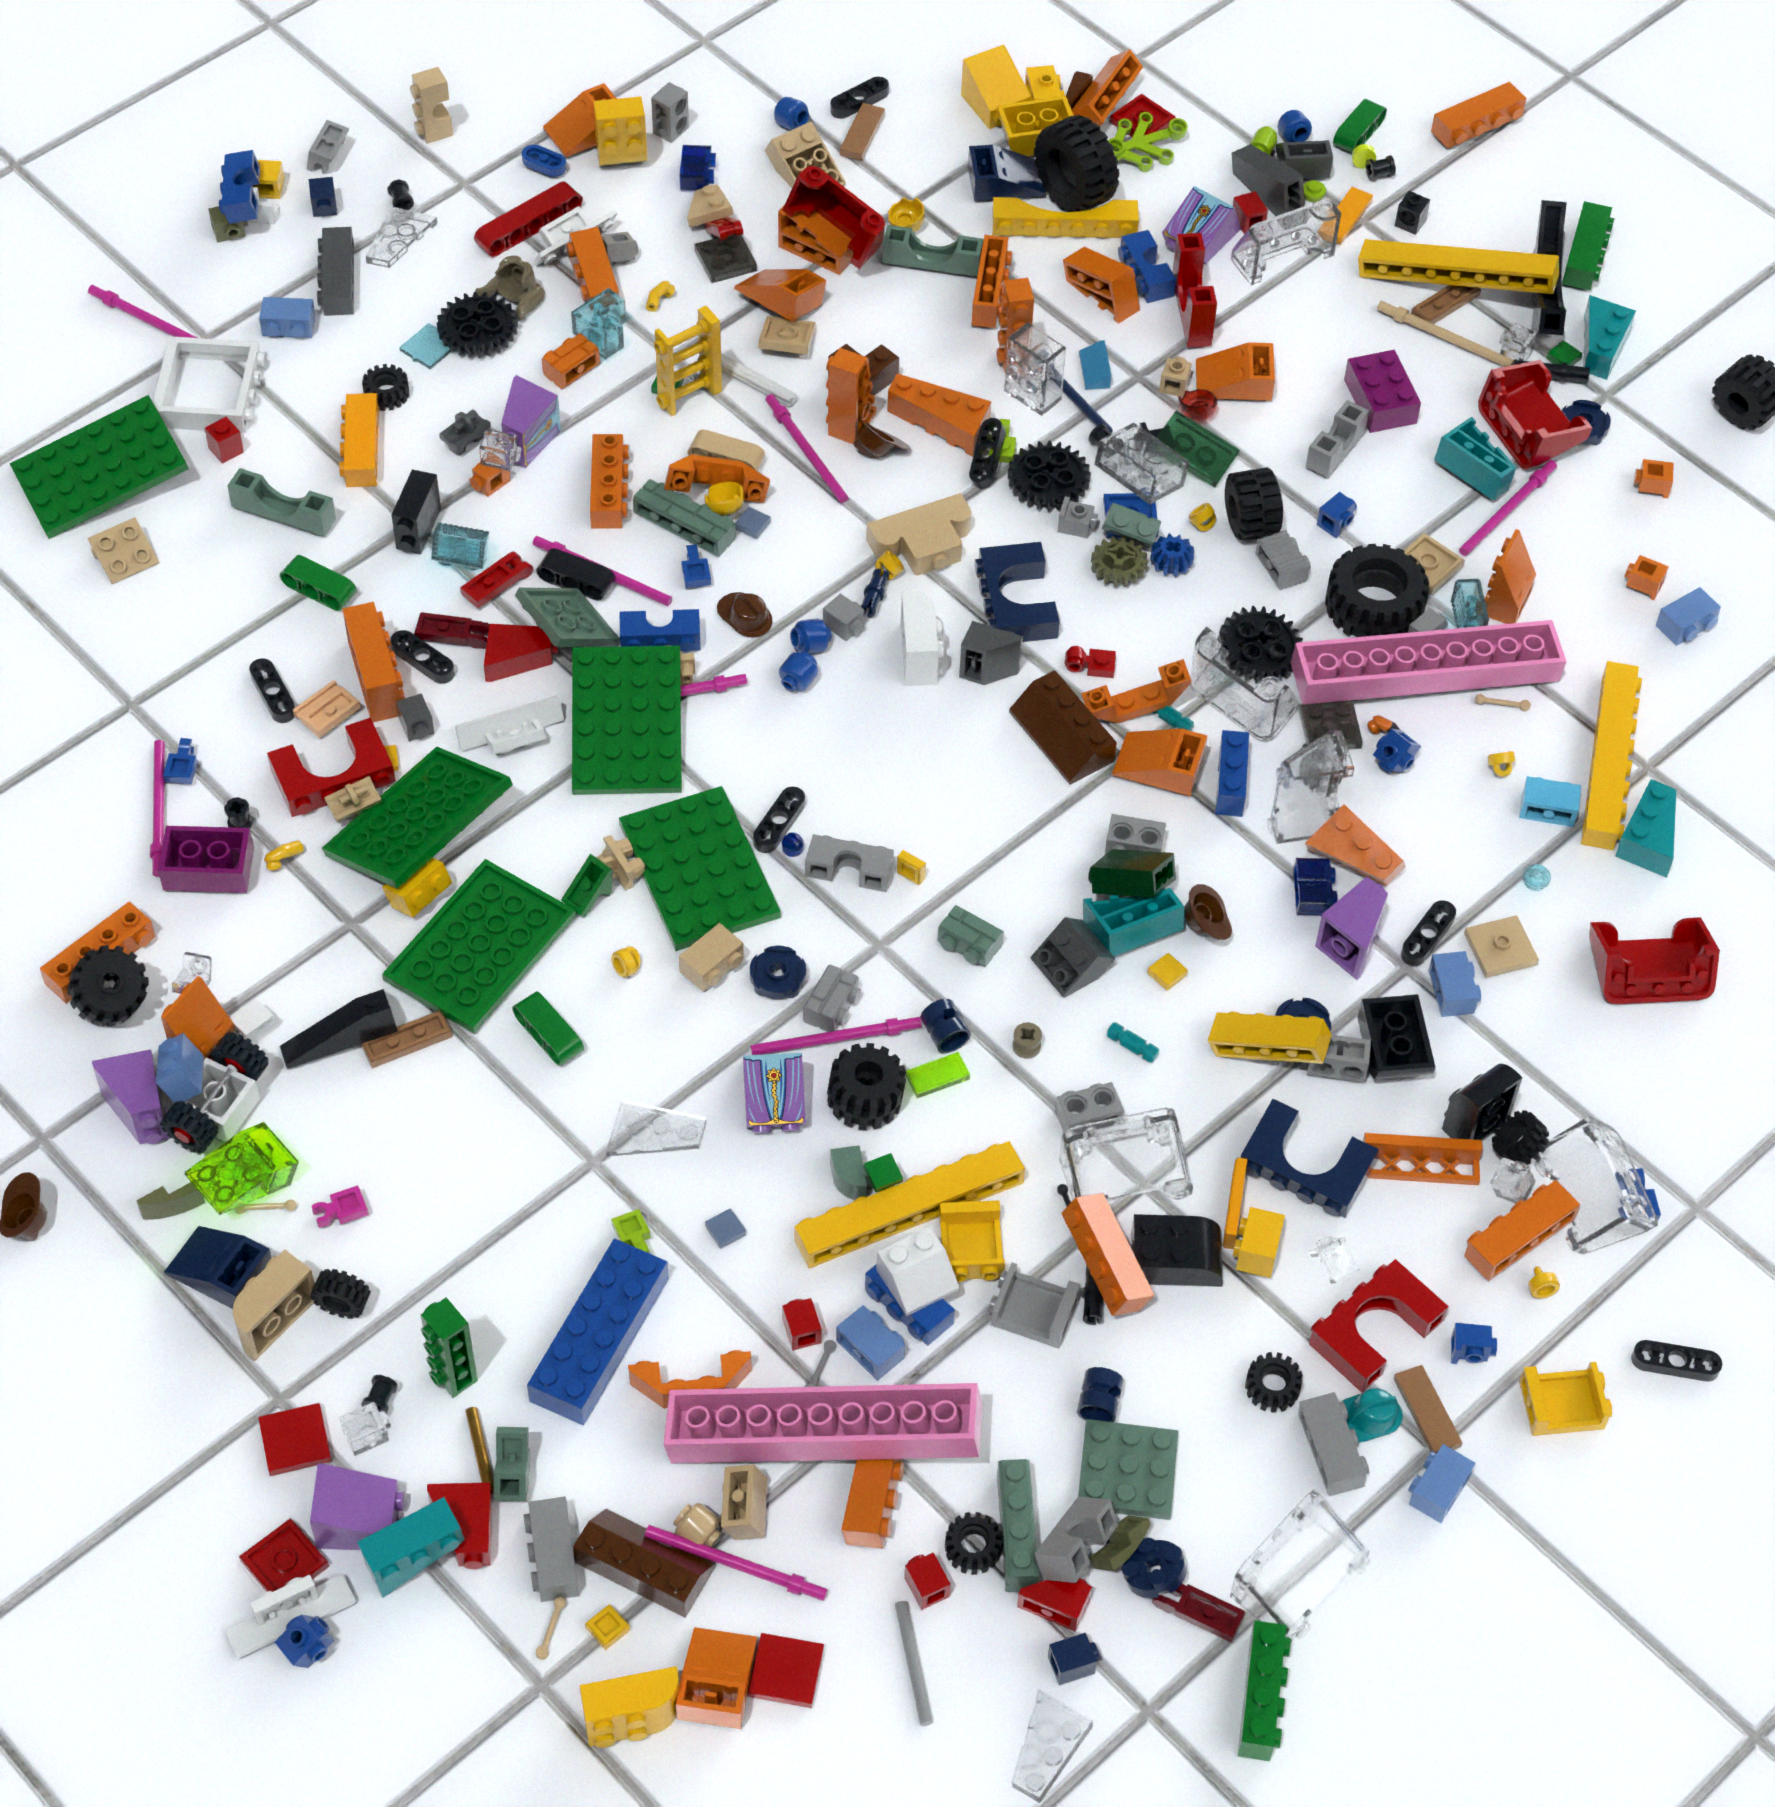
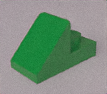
M589 854L561 901L575 909L580 916L586 917L600 894H611L613 869L593 854Z

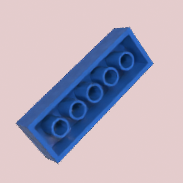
M615 1238L613 1239L527 1384L529 1402L584 1426L669 1279L668 1261Z

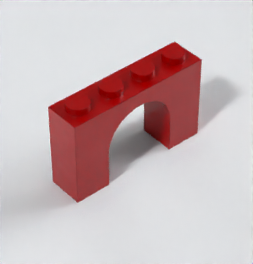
M1202 233L1177 234L1172 272L1176 278L1175 294L1187 348L1212 346L1217 310L1214 286H1202L1205 256Z
M371 717L345 726L347 741L355 759L352 765L341 774L331 777H320L311 774L303 767L293 744L267 753L271 772L291 817L307 814L312 810L327 806L324 797L345 788L344 786L349 783L354 784L368 776L372 780L375 789L396 782L393 764Z
M1394 1259L1387 1266L1385 1264L1381 1265L1367 1284L1365 1282L1360 1283L1354 1289L1353 1296L1347 1301L1344 1299L1340 1300L1332 1309L1331 1315L1326 1319L1323 1317L1319 1318L1310 1329L1312 1334L1309 1345L1361 1393L1383 1375L1387 1360L1358 1333L1355 1320L1360 1315L1371 1310L1392 1312L1425 1338L1445 1320L1449 1308L1444 1301L1397 1259Z

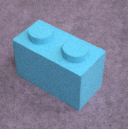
M1527 776L1522 791L1519 818L1574 827L1579 812L1581 785Z

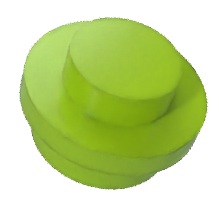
M1308 181L1303 185L1304 198L1308 202H1319L1326 194L1325 185L1319 181Z

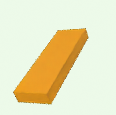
M1351 187L1320 229L1319 236L1341 245L1371 204L1373 195Z
M1238 1157L1235 1159L1222 1244L1223 1248L1234 1250L1247 1165V1159Z

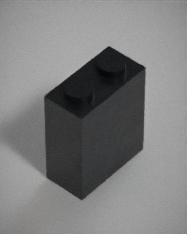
M411 470L391 514L396 549L416 554L422 553L441 511L437 474Z

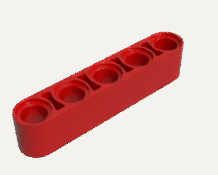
M562 181L481 226L475 232L474 241L491 257L498 256L539 233L540 228L576 207H581L583 197L567 182Z

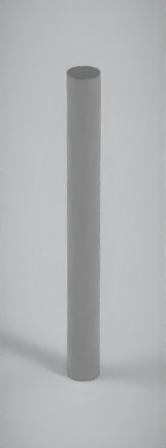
M899 1601L895 1603L919 1721L921 1726H927L932 1724L933 1720L907 1601Z

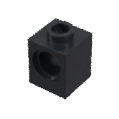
M1408 191L1398 205L1394 226L1416 235L1427 220L1431 199Z

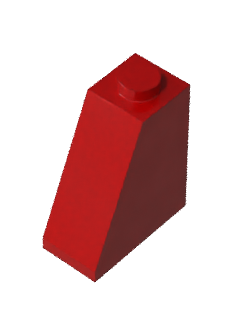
M490 624L483 665L485 682L497 681L552 665L553 655L558 654L559 647L553 645L549 637L538 626Z
M491 1482L427 1484L430 1504L444 1497L461 1528L465 1541L452 1551L458 1566H464L467 1569L491 1566L493 1504Z

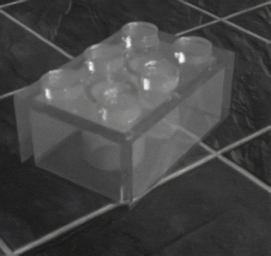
M1027 322L1008 337L1004 391L1009 396L1026 405L1028 409L1043 416L1062 400L1066 347Z
M1134 422L1101 439L1094 465L1148 504H1152L1183 487L1190 464L1188 460Z

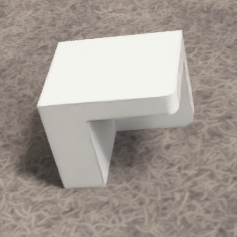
M252 187L258 199V219L248 220V222L275 224L280 209L279 204L260 202L258 188Z
M256 998L229 1016L234 1023L236 1035H243L245 1040L249 1038L252 1040L251 1043L253 1045H259L256 1031L273 1020L272 1013Z

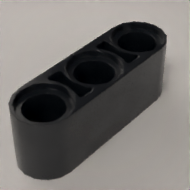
M555 548L547 552L536 568L537 575L543 581L560 588H578L585 597L600 601L605 597L616 579L615 574L609 568Z

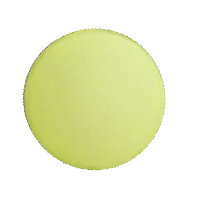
M1362 144L1352 151L1353 164L1358 168H1366L1367 159L1376 160V152L1371 145Z

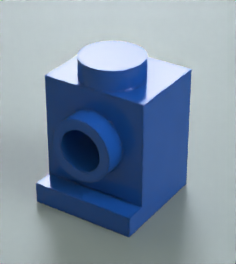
M1339 491L1319 508L1317 526L1334 538H1338L1341 528L1349 526L1354 519L1353 512L1357 509L1355 501Z
M1455 1323L1451 1335V1364H1457L1459 1359L1471 1363L1487 1362L1489 1356H1496L1497 1338H1492V1326Z

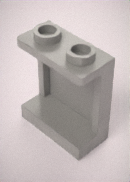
M1011 1262L1008 1272L1003 1270L998 1282V1288H1001L999 1295H993L989 1303L988 1313L992 1314L991 1326L1060 1348L1079 1299L1080 1284L1069 1280L1067 1287L1064 1288L1019 1273L1017 1271L1018 1264Z

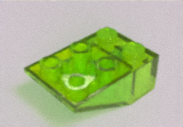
M265 1122L238 1132L185 1171L184 1175L215 1211L221 1215L290 1186L299 1161Z

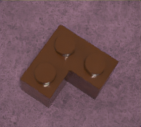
M845 344L841 347L843 349L861 355L848 344ZM882 344L865 355L868 358L871 373L869 381L873 385L870 394L874 396L890 385L896 374H899V357ZM838 350L829 355L828 360L831 356H834Z

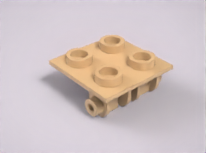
M136 517L87 538L92 546L91 552L94 558H98L111 584L160 563Z

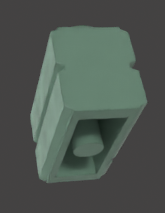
M1112 503L1101 529L1121 537L1125 536L1128 540L1134 539L1136 543L1150 548L1154 543L1161 521L1153 517L1148 518L1145 514Z
M955 905L948 913V916L940 923L937 941L946 950H955L962 954L969 963H978L986 967L1002 947L1004 931Z

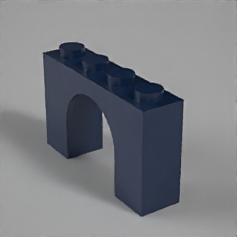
M1041 542L979 548V559H975L976 575H981V579H979L980 594H985L986 598L983 599L984 613L990 616L988 625L1023 636L1022 642L1057 639L1059 635L1060 620L1055 601L1019 604L1008 600L1000 592L1004 586L1015 581L1044 578L1046 560Z
M1272 1099L1241 1154V1158L1247 1159L1246 1173L1252 1177L1260 1176L1268 1180L1273 1187L1279 1190L1286 1189L1295 1193L1303 1202H1313L1321 1206L1330 1215H1340L1346 1218L1377 1162L1379 1149L1352 1136L1338 1163L1332 1169L1315 1175L1302 1173L1288 1163L1283 1153V1149L1298 1123L1299 1111Z

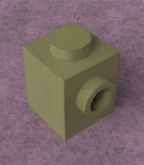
M219 206L208 208L211 226L217 243L246 236L244 226L248 225V221L229 224L225 214H221Z

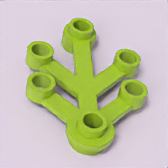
M1142 112L1139 115L1138 126L1132 140L1123 142L1125 135H1128L1132 128V122L1124 118L1119 120L1117 133L1108 142L1112 144L1114 156H1117L1118 161L1121 159L1137 164L1140 171L1148 172L1153 164L1152 158L1147 155L1140 156L1131 152V150L1137 149L1158 157L1159 162L1163 165L1171 164L1174 157L1173 151L1151 144L1168 138L1173 140L1182 139L1185 137L1188 128L1186 121L1181 118H1174L1170 121L1168 128L1144 135L1146 129L1152 125L1153 116L1149 112Z

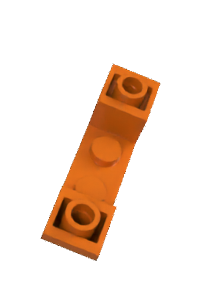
M691 454L669 465L664 489L689 493L692 482L714 485L730 481L742 485L744 500L764 503L770 479L742 461Z
M1184 659L1158 667L1161 680L1114 696L1110 695L1107 685L1083 692L1081 695L1085 706L1097 719L1121 723L1163 709L1166 706H1171L1192 683Z
M733 1350L727 1354H720L722 1377L708 1375L696 1380L674 1379L662 1384L659 1362L639 1361L636 1364L628 1365L630 1385L665 1409L668 1408L670 1390L737 1388L752 1371L751 1351Z

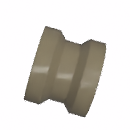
M1030 1022L1019 1024L1013 1033V1051L1021 1058H1033L1040 1052L1042 1031L1036 1024Z

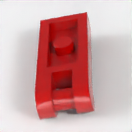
M725 217L704 223L706 233L718 237L719 241L725 240L733 234L735 236L744 234L741 221L738 219Z
M512 551L461 586V595L479 609L521 578L529 577L533 572V566L527 561L523 562L521 556Z

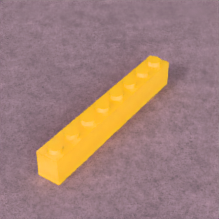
M1365 239L1358 257L1359 277L1553 294L1559 277L1558 255Z
M1612 661L1606 662L1601 681L1581 845L1614 850L1616 841L1621 840L1624 833L1625 825L1620 824V820L1624 819L1626 815L1627 803L1623 802V797L1627 798L1630 782L1625 781V778L1630 776L1632 761L1628 760V755L1632 756L1635 740L1630 739L1631 734H1635L1637 719L1633 718V714H1637L1640 698H1635L1636 693H1640L1642 678L1638 677L1639 666Z
M1010 1141L1002 1144L996 1143L982 1152L967 1154L957 1162L949 1165H940L924 1175H914L906 1182L891 1186L871 1196H861L843 1207H833L825 1214L815 1218H805L794 1226V1241L810 1269L938 1218L940 1203L981 1201L1024 1183L1025 1167Z

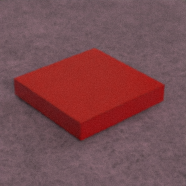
M1141 93L1110 115L1109 122L1117 127L1119 120L1124 118L1130 120L1132 128L1128 135L1133 138L1138 126L1139 115L1142 112H1149L1153 116L1152 125L1146 129L1144 135L1168 128L1170 121L1176 118V116Z
M320 1403L258 1417L270 1476L316 1466L318 1463L332 1462Z
M291 1518L239 1556L241 1563L266 1592H274L297 1577L303 1578L310 1575L314 1579L330 1567L328 1561Z
M761 1633L748 1697L812 1708L824 1644Z

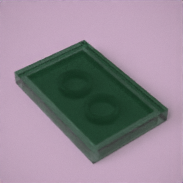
M1177 410L1150 447L1213 487L1217 486L1240 452V449Z

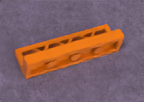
M1364 1133L1363 1142L1378 1148L1377 1159H1380L1386 1165L1381 1170L1372 1169L1368 1176L1370 1179L1479 1185L1480 1183L1479 1160L1483 1151L1482 1140ZM1401 1160L1409 1161L1415 1168L1411 1171H1402L1396 1164ZM1430 1162L1439 1163L1444 1170L1441 1173H1432L1425 1166ZM1459 1164L1472 1165V1175H1461L1455 1167Z

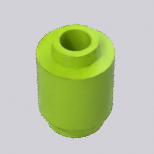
M1261 127L1255 132L1250 144L1271 155L1277 143V133L1271 127Z

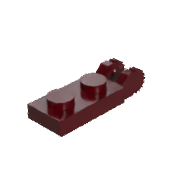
M421 612L414 635L421 640L466 646L468 644L472 648L484 649L487 645V637L485 636H488L490 624L488 622L475 621L472 618Z
M1181 1584L1175 1591L1170 1593L1176 1597H1181L1179 1602L1161 1594H1158L1159 1597L1152 1599V1603L1157 1608L1162 1609V1611L1174 1613V1616L1231 1643L1246 1613L1243 1609L1189 1584L1187 1586Z

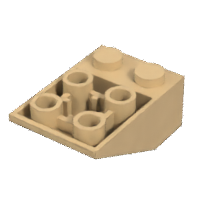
M812 121L771 139L764 150L776 172L791 188L797 176L808 166H816L841 185H846L842 174Z

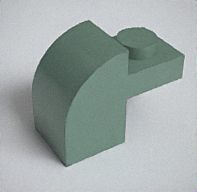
M860 1145L830 1149L831 1172L833 1182L838 1191L853 1200L861 1196H867V1190H872L873 1187L863 1167Z
M497 1427L494 1501H526L530 1472L529 1427Z

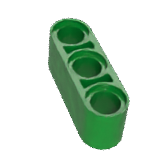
M1366 98L1362 100L1336 131L1333 145L1352 153L1354 148L1365 144L1380 127L1385 119L1387 108Z
M296 555L279 575L282 582L290 589L335 611H340L357 593V588L350 579L302 555Z
M538 991L512 1006L513 1013L518 1022L556 1065L561 1066L584 1051V1045L576 1032Z

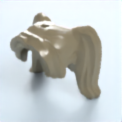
M514 255L504 258L499 263V267L495 272L496 276L485 286L475 290L478 296H482L484 292H487V297H491L498 292L509 301L519 302L515 309L516 317L519 321L524 320L525 315L543 301L545 294L544 289L536 283L532 266L528 262L522 261L521 257Z

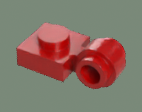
M1071 646L1065 653L1064 663L1071 672H1079L1084 668H1088L1087 676L1114 678L1116 651L1090 649L1088 656L1082 647Z

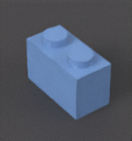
M263 297L259 316L262 336L312 338L316 318L313 299Z
M1699 587L1661 608L1655 626L1677 646L1684 641H1691L1698 633L1705 629H1712L1718 622L1721 606Z
M1466 951L1433 954L1428 971L1441 1017L1474 1014L1477 1003L1481 1001V990L1479 985H1475L1473 979L1475 975L1474 965L1472 961H1468Z
M184 1033L174 1038L166 1039L158 1048L156 1084L174 1103L176 1101L185 1102L202 1093L204 1055Z
M864 1305L836 1327V1341L877 1381L904 1360L905 1342L896 1331L891 1332L884 1325L879 1314L875 1311L870 1312Z
M1442 1444L1437 1453L1432 1451L1426 1459L1423 1467L1427 1470L1421 1477L1417 1474L1408 1489L1412 1493L1409 1505L1442 1524L1470 1479L1476 1463Z

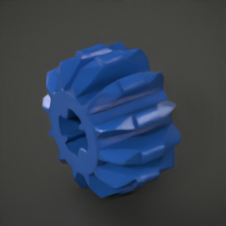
M1169 533L1167 538L1159 536L1157 542H1154L1151 547V564L1154 565L1156 571H1163L1164 576L1171 573L1176 577L1178 572L1185 575L1188 568H1191L1193 565L1194 546L1190 545L1189 539L1182 540L1180 534L1177 537H1173Z

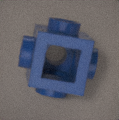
M1391 729L1387 735H1384L1377 742V749L1373 756L1380 760L1378 765L1390 773L1392 771L1403 772L1413 765L1415 761L1414 756L1421 748V745L1402 730Z
M301 1614L293 1618L286 1625V1631L275 1641V1644L293 1666L309 1668L314 1662L321 1660L327 1654V1648L335 1640L328 1633L330 1628L322 1618Z

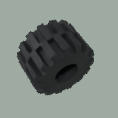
M1752 354L1741 357L1715 380V386L1712 388V393L1716 396L1713 398L1714 403L1719 406L1720 409L1718 411L1722 416L1725 415L1728 418L1727 421L1731 424L1736 423L1738 428L1743 430L1746 427L1748 430H1755L1757 427L1763 426L1775 415V367L1772 361H1765L1764 357L1760 355L1754 357Z
M1269 467L1229 473L1225 482V508L1235 537L1239 540L1280 532L1283 522V501L1281 490L1273 471Z
M109 945L100 946L96 951L94 949L88 951L82 959L80 958L69 977L70 983L67 987V993L72 997L70 1004L73 1009H79L80 1014L78 1016L83 1020L86 1017L92 1019L93 1025L100 1026L101 1023H107L108 1027L115 1026L119 1021L125 1022L138 1010L147 995L146 988L149 985L148 977L144 976L146 968L143 963L138 964L135 961L138 956L132 951L129 955L124 953V947L116 946L115 949H109ZM113 980L115 982L113 988H106L103 985L105 981Z
M859 1043L851 1046L850 1052L846 1049L842 1050L839 1053V1058L834 1059L827 1090L829 1108L834 1107L833 1115L837 1119L843 1117L844 1124L849 1127L853 1123L859 1125L858 1130H866L867 1125H872L875 1130L881 1128L882 1121L887 1124L893 1121L894 1114H898L900 1111L906 1084V1070L904 1065L899 1066L900 1058L896 1054L888 1055L889 1049L884 1046L880 1050L874 1048L875 1043H867L865 1048H861Z

